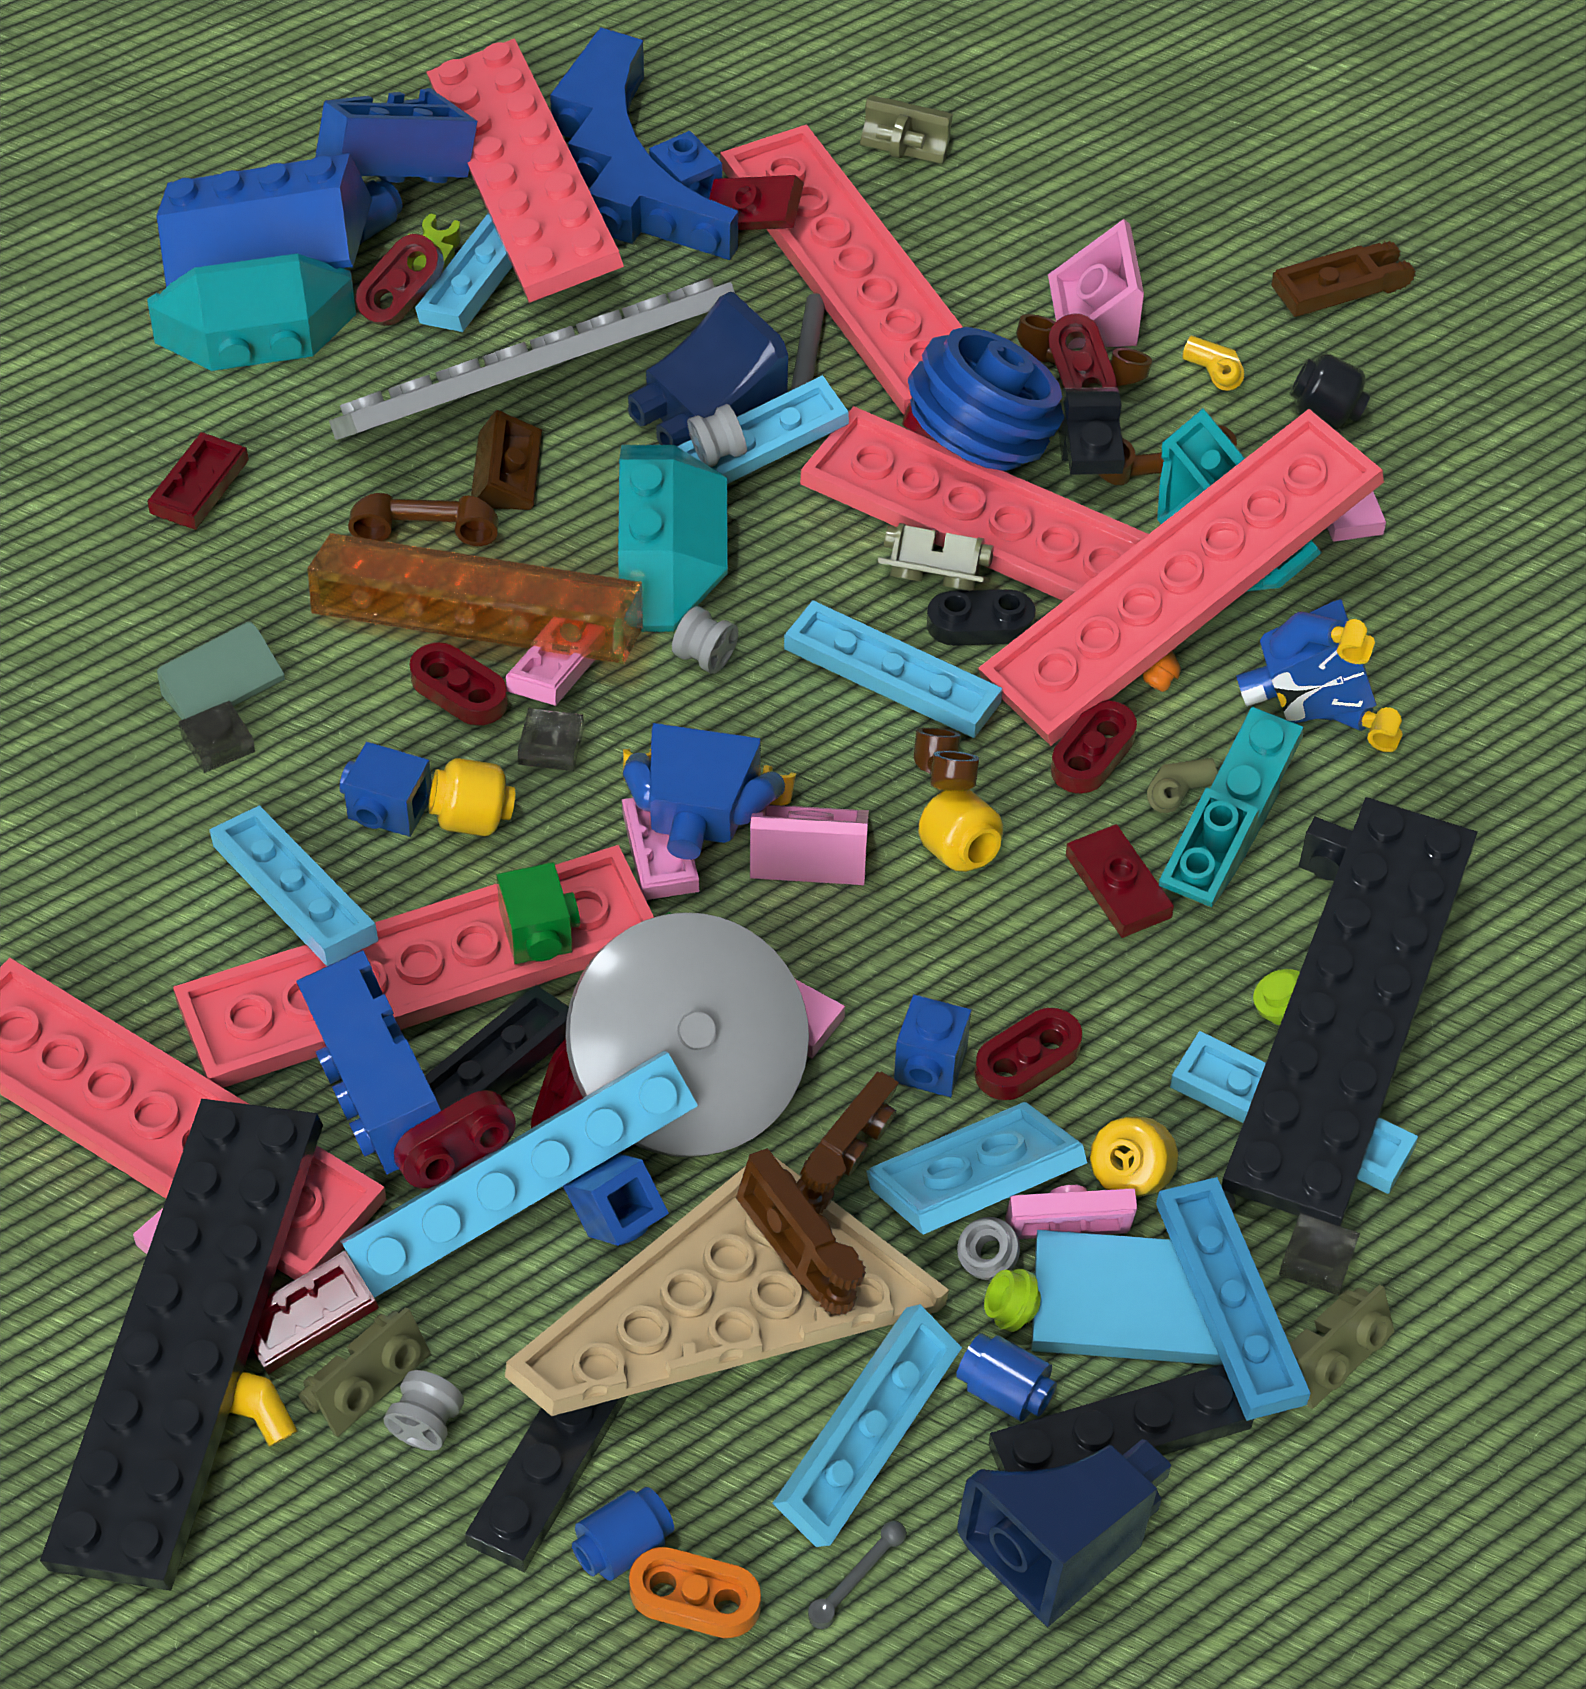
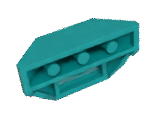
M298 253L195 267L170 283L160 294L155 293L147 299L155 344L210 371L313 357L356 316L351 271L343 268L335 269L325 262Z
M1204 408L1162 442L1161 458L1164 462L1159 485L1157 515L1159 523H1164L1245 459V456ZM1312 539L1248 591L1280 588L1322 553Z
M621 445L619 459L618 533L619 632H674L684 615L690 609L699 605L728 574L727 477L675 445Z

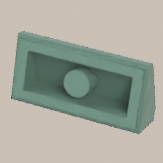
M251 621L162 665L157 670L161 695L189 729L285 680L282 669L259 630Z

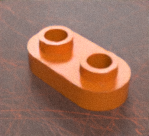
M658 1547L641 1554L631 1567L629 1586L632 1603L641 1614L650 1619L720 1638H734L748 1632L759 1618L761 1609L759 1584L749 1571L740 1566L669 1547ZM661 1583L669 1584L675 1589L667 1596H658L652 1592L653 1587ZM728 1600L736 1603L739 1608L733 1613L726 1614L718 1611L716 1605Z

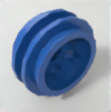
M963 327L953 329L949 335L932 338L922 353L923 361L916 365L908 377L910 395L912 396L910 400L912 414L921 427L943 447L961 458L985 468L1007 471L1019 468L1021 464L1039 460L1050 443L1049 437L1055 435L1064 420L1060 402L1063 397L1060 385L1049 369L1025 349L1006 338L986 330Z

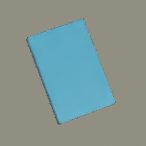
M1023 1102L875 1165L866 1172L871 1190L924 1235L1087 1164L1082 1143L1027 1102Z
M1037 1230L1034 1275L1038 1282L1041 1302L1038 1312L1033 1318L1031 1351L1222 1365L1220 1356L1171 1240Z

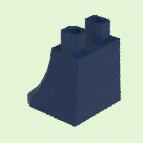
M728 292L718 298L705 318L681 344L658 363L646 370V385L628 396L629 415L640 427L646 426L660 418L663 422L656 425V435L659 444L679 446L691 440L687 420L697 415L703 418L715 414L717 407L725 404L730 405L736 417L787 393L788 352L781 336L734 292Z
M1142 1439L1123 1455L1112 1445H1108L1091 1456L1074 1463L1050 1469L1022 1472L980 1469L966 1480L957 1530L968 1550L1048 1628L1141 1547L1149 1518L1159 1510L1162 1498L1156 1487L1168 1478L1171 1464L1147 1440Z

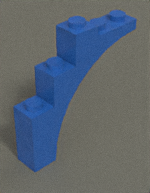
M600 27L550 94L551 113L562 136L572 138L568 143V148L586 185L590 187L589 191L612 238L633 244L642 232L731 260L738 249V210L707 199L676 181L650 157L635 135L628 114L631 101L644 79L643 40Z

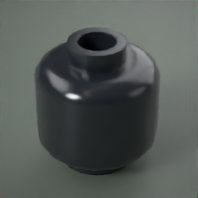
M1327 353L1322 354L1315 361L1310 358L1306 360L1290 391V396L1296 398L1295 410L1299 415L1310 409L1334 430L1342 427L1348 419L1357 422L1363 414L1371 394L1363 391L1365 374L1361 369Z

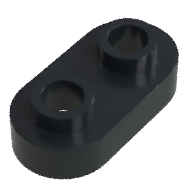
M1017 590L946 591L936 595L928 605L927 630L935 640L946 645L1009 644L1034 624L1036 608L1031 598Z

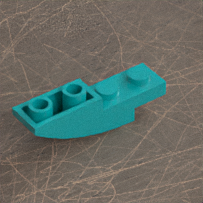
M1251 707L1211 788H1205L1159 879V886L1213 907L1243 862L1279 794L1280 782L1303 738V726Z

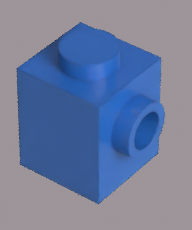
M687 131L649 148L650 157L670 176L707 199L710 197L713 180L722 178V162L691 131Z
M366 742L356 761H349L346 764L340 779V792L345 794L348 819L357 821L368 828H381L411 837L429 804L432 784L430 762L428 759Z
M913 994L896 1042L894 1079L899 1084L951 1098L967 1053L971 1009Z
M616 1154L563 1186L588 1237L616 1246L639 1238L648 1230L650 1225L669 1214L642 1159Z

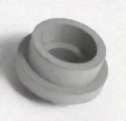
M983 1217L970 1223L961 1233L957 1245L958 1258L965 1270L974 1277L982 1280H992L998 1272L1005 1269L1011 1271L1017 1263L1020 1254L1019 1238L1014 1229L1005 1221L995 1217ZM989 1241H998L1000 1245L998 1254L992 1259H982L981 1249L984 1244Z

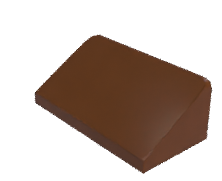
M496 410L481 428L478 435L471 496L485 501L493 509L531 510L535 501L542 430Z

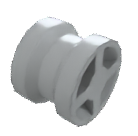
M725 404L717 407L715 414L703 418L697 415L687 420L689 434L700 461L709 467L717 465L719 459L730 454L734 457H739L746 454L745 438L739 421L730 405Z
M695 606L684 615L679 623L672 641V652L683 660L691 658L697 660L701 669L710 674H715L725 666L734 651L738 639V627L727 620L717 622L712 619L708 610Z
M421 1370L409 1371L400 1385L402 1397L399 1402L393 1403L388 1408L383 1418L384 1425L389 1432L408 1445L422 1450H439L448 1435L446 1423L448 1419L458 1415L464 1404V1397L452 1383L436 1374Z

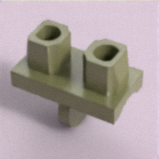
M870 95L866 99L865 122L860 145L889 151L890 155L896 158H902L903 155L943 164L947 156L953 114Z

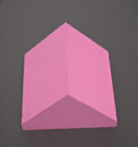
M1123 219L1048 274L1056 321L1065 315L1074 313L1088 316L1096 323L1105 347L1137 346L1144 291L1130 223ZM1075 338L1071 340L1068 348H1083L1086 341L1082 338Z
M768 805L761 812L752 813L750 827V878L864 885L869 810Z

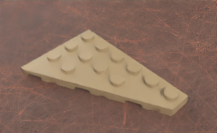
M776 1158L782 1168L787 1169L793 1175L797 1183L801 1176ZM744 1167L506 1362L505 1378L547 1413L555 1416L896 1323L906 1307L921 1304L929 1314L936 1313L946 1305L949 1289L834 1201H831L821 1215L828 1221L836 1238L835 1242L851 1246L859 1255L858 1259L863 1260L862 1264L866 1266V1274L861 1286H857L855 1289L857 1291V1299L851 1312L847 1311L846 1315L840 1314V1316L838 1314L831 1315L828 1311L825 1312V1309L820 1307L821 1303L816 1302L806 1287L799 1284L736 1199L745 1170Z

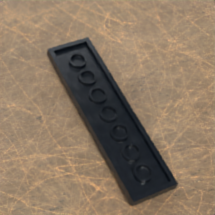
M1365 797L1224 1173L1221 1185L1223 1191L1340 1230L1475 845L1478 831Z
M201 1098L40 1562L48 1571L172 1590L230 1413L236 1385L240 1375L243 1373L323 1128L317 1113Z

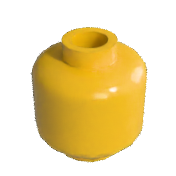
M456 758L449 761L444 770H435L429 796V814L437 815L439 826L443 830L477 836H489L496 831L500 819L508 821L511 819L515 803V787L506 786L504 771L497 764Z
M970 789L964 791L944 790L932 798L924 808L919 820L918 834L923 846L946 866L954 871L967 872L985 866L997 855L1003 837V823L999 813Z
M1124 1117L1109 1122L1099 1130L1091 1146L1090 1162L1093 1174L1103 1188L1107 1190L1135 1189L1136 1197H1142L1157 1193L1169 1184L1177 1170L1178 1151L1175 1139L1162 1124L1151 1118Z

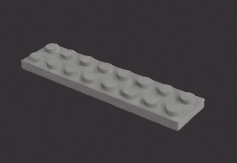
M708 278L667 293L670 303H668L666 294H662L622 308L624 319H622L618 309L576 324L578 335H575L573 327L569 326L529 340L532 347L531 351H528L526 343L522 342L482 356L485 367L481 368L478 359L475 358L436 372L438 383L432 384L430 376L426 375L389 388L388 391L391 397L389 400L384 401L381 391L342 404L340 408L343 415L329 420L335 440L709 312L720 296L728 292H734L732 283L729 282L714 287L712 278Z

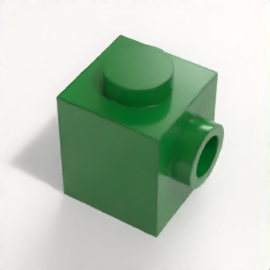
M551 862L496 874L499 910L514 964L529 961H547L557 955L571 953V928L580 927V916L574 893L563 894L555 863Z

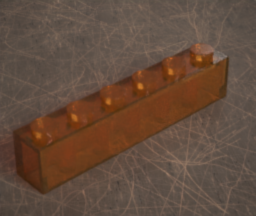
M334 533L329 534L307 568L312 614L528 649L537 646L541 647V651L565 655L578 653L584 658L625 664L643 628L642 582Z

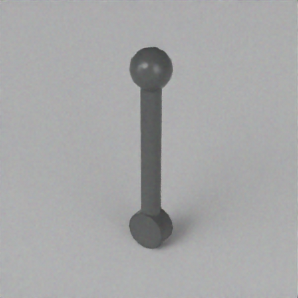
M898 1521L885 1523L881 1529L879 1541L826 1599H817L810 1604L808 1619L813 1627L825 1629L831 1626L835 1618V1608L890 1547H897L904 1542L907 1532L902 1523Z

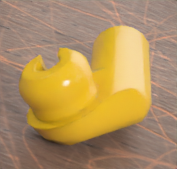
M1192 335L1189 337L1183 351V360L1206 367L1213 384L1221 390L1230 391L1240 386L1244 379V369L1235 350Z
M243 1372L236 1385L230 1413L253 1418L269 1447L298 1432L271 1380L266 1377Z

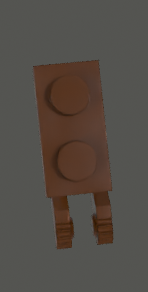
M1384 241L1382 244L1377 243L1366 247L1360 245L1277 269L1276 272H1273L1271 286L1292 315L1297 317L1382 291L1387 294L1396 292L1397 289L1401 290L1411 284L1414 276H1416V271L1409 261H1399L1398 258L1401 256V251L1394 242Z
M882 1071L880 1073L876 1072L822 1138L819 1145L810 1154L800 1172L802 1176L797 1182L798 1189L817 1214H822L823 1210L831 1203L835 1195L833 1189L842 1179L843 1175L850 1176L863 1159L869 1147L868 1144L864 1143L866 1139L871 1137L878 1141L896 1114L897 1110L889 1106V1103L899 1082Z
M768 1148L749 1154L736 1199L799 1284L806 1287L816 1302L821 1303L820 1307H823L825 1312L828 1311L831 1315L838 1314V1316L840 1314L846 1315L847 1311L851 1312L857 1299V1291L855 1289L857 1286H861L866 1274V1266L862 1264L863 1260L858 1259L859 1255L853 1247L835 1242L836 1238L828 1221L821 1214L816 1213L798 1189L793 1175L787 1169L782 1168Z

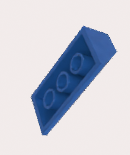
M350 153L318 156L310 160L285 164L273 163L266 167L242 171L230 170L217 175L192 179L181 178L174 182H168L157 213L166 287L195 267L297 253L325 262L335 269L353 267L372 197Z

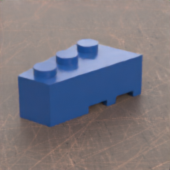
M431 88L420 89L419 99L404 100L405 94L401 92L389 93L387 103H372L373 98L370 96L326 100L323 105L315 157L350 153L361 177L377 176L382 180L396 183L404 182L405 177H420L429 182L445 183L448 181V177H468V162L471 161L478 121Z
M362 950L296 982L326 1045L315 1051L329 1083L332 1084L342 1080L341 1083L332 1086V1089L347 1120L359 1115V1119L349 1123L360 1149L364 1157L376 1152L386 1174H389L399 1169L394 1160V1150L399 1139L408 1130L437 1114L441 1109L407 1039H405L393 1016V1010L385 994L381 991L365 952Z

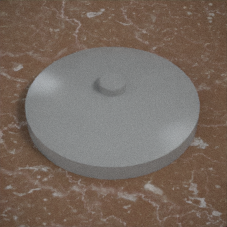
M673 913L657 916L640 922L613 938L600 949L581 974L574 989L567 1014L566 1047L569 1065L583 1098L663 1051L669 1053L698 1106L633 1144L647 1151L666 1156L702 1157L717 1154L738 1147L762 1133L780 1116L793 1098L801 1081L808 1054L809 1030L806 1008L800 989L785 962L773 948L750 930L735 922L708 914Z

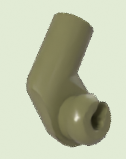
M1205 758L1162 765L1147 788V799L1151 807L1160 813L1173 812L1180 806L1189 789L1212 786L1217 776L1214 759Z

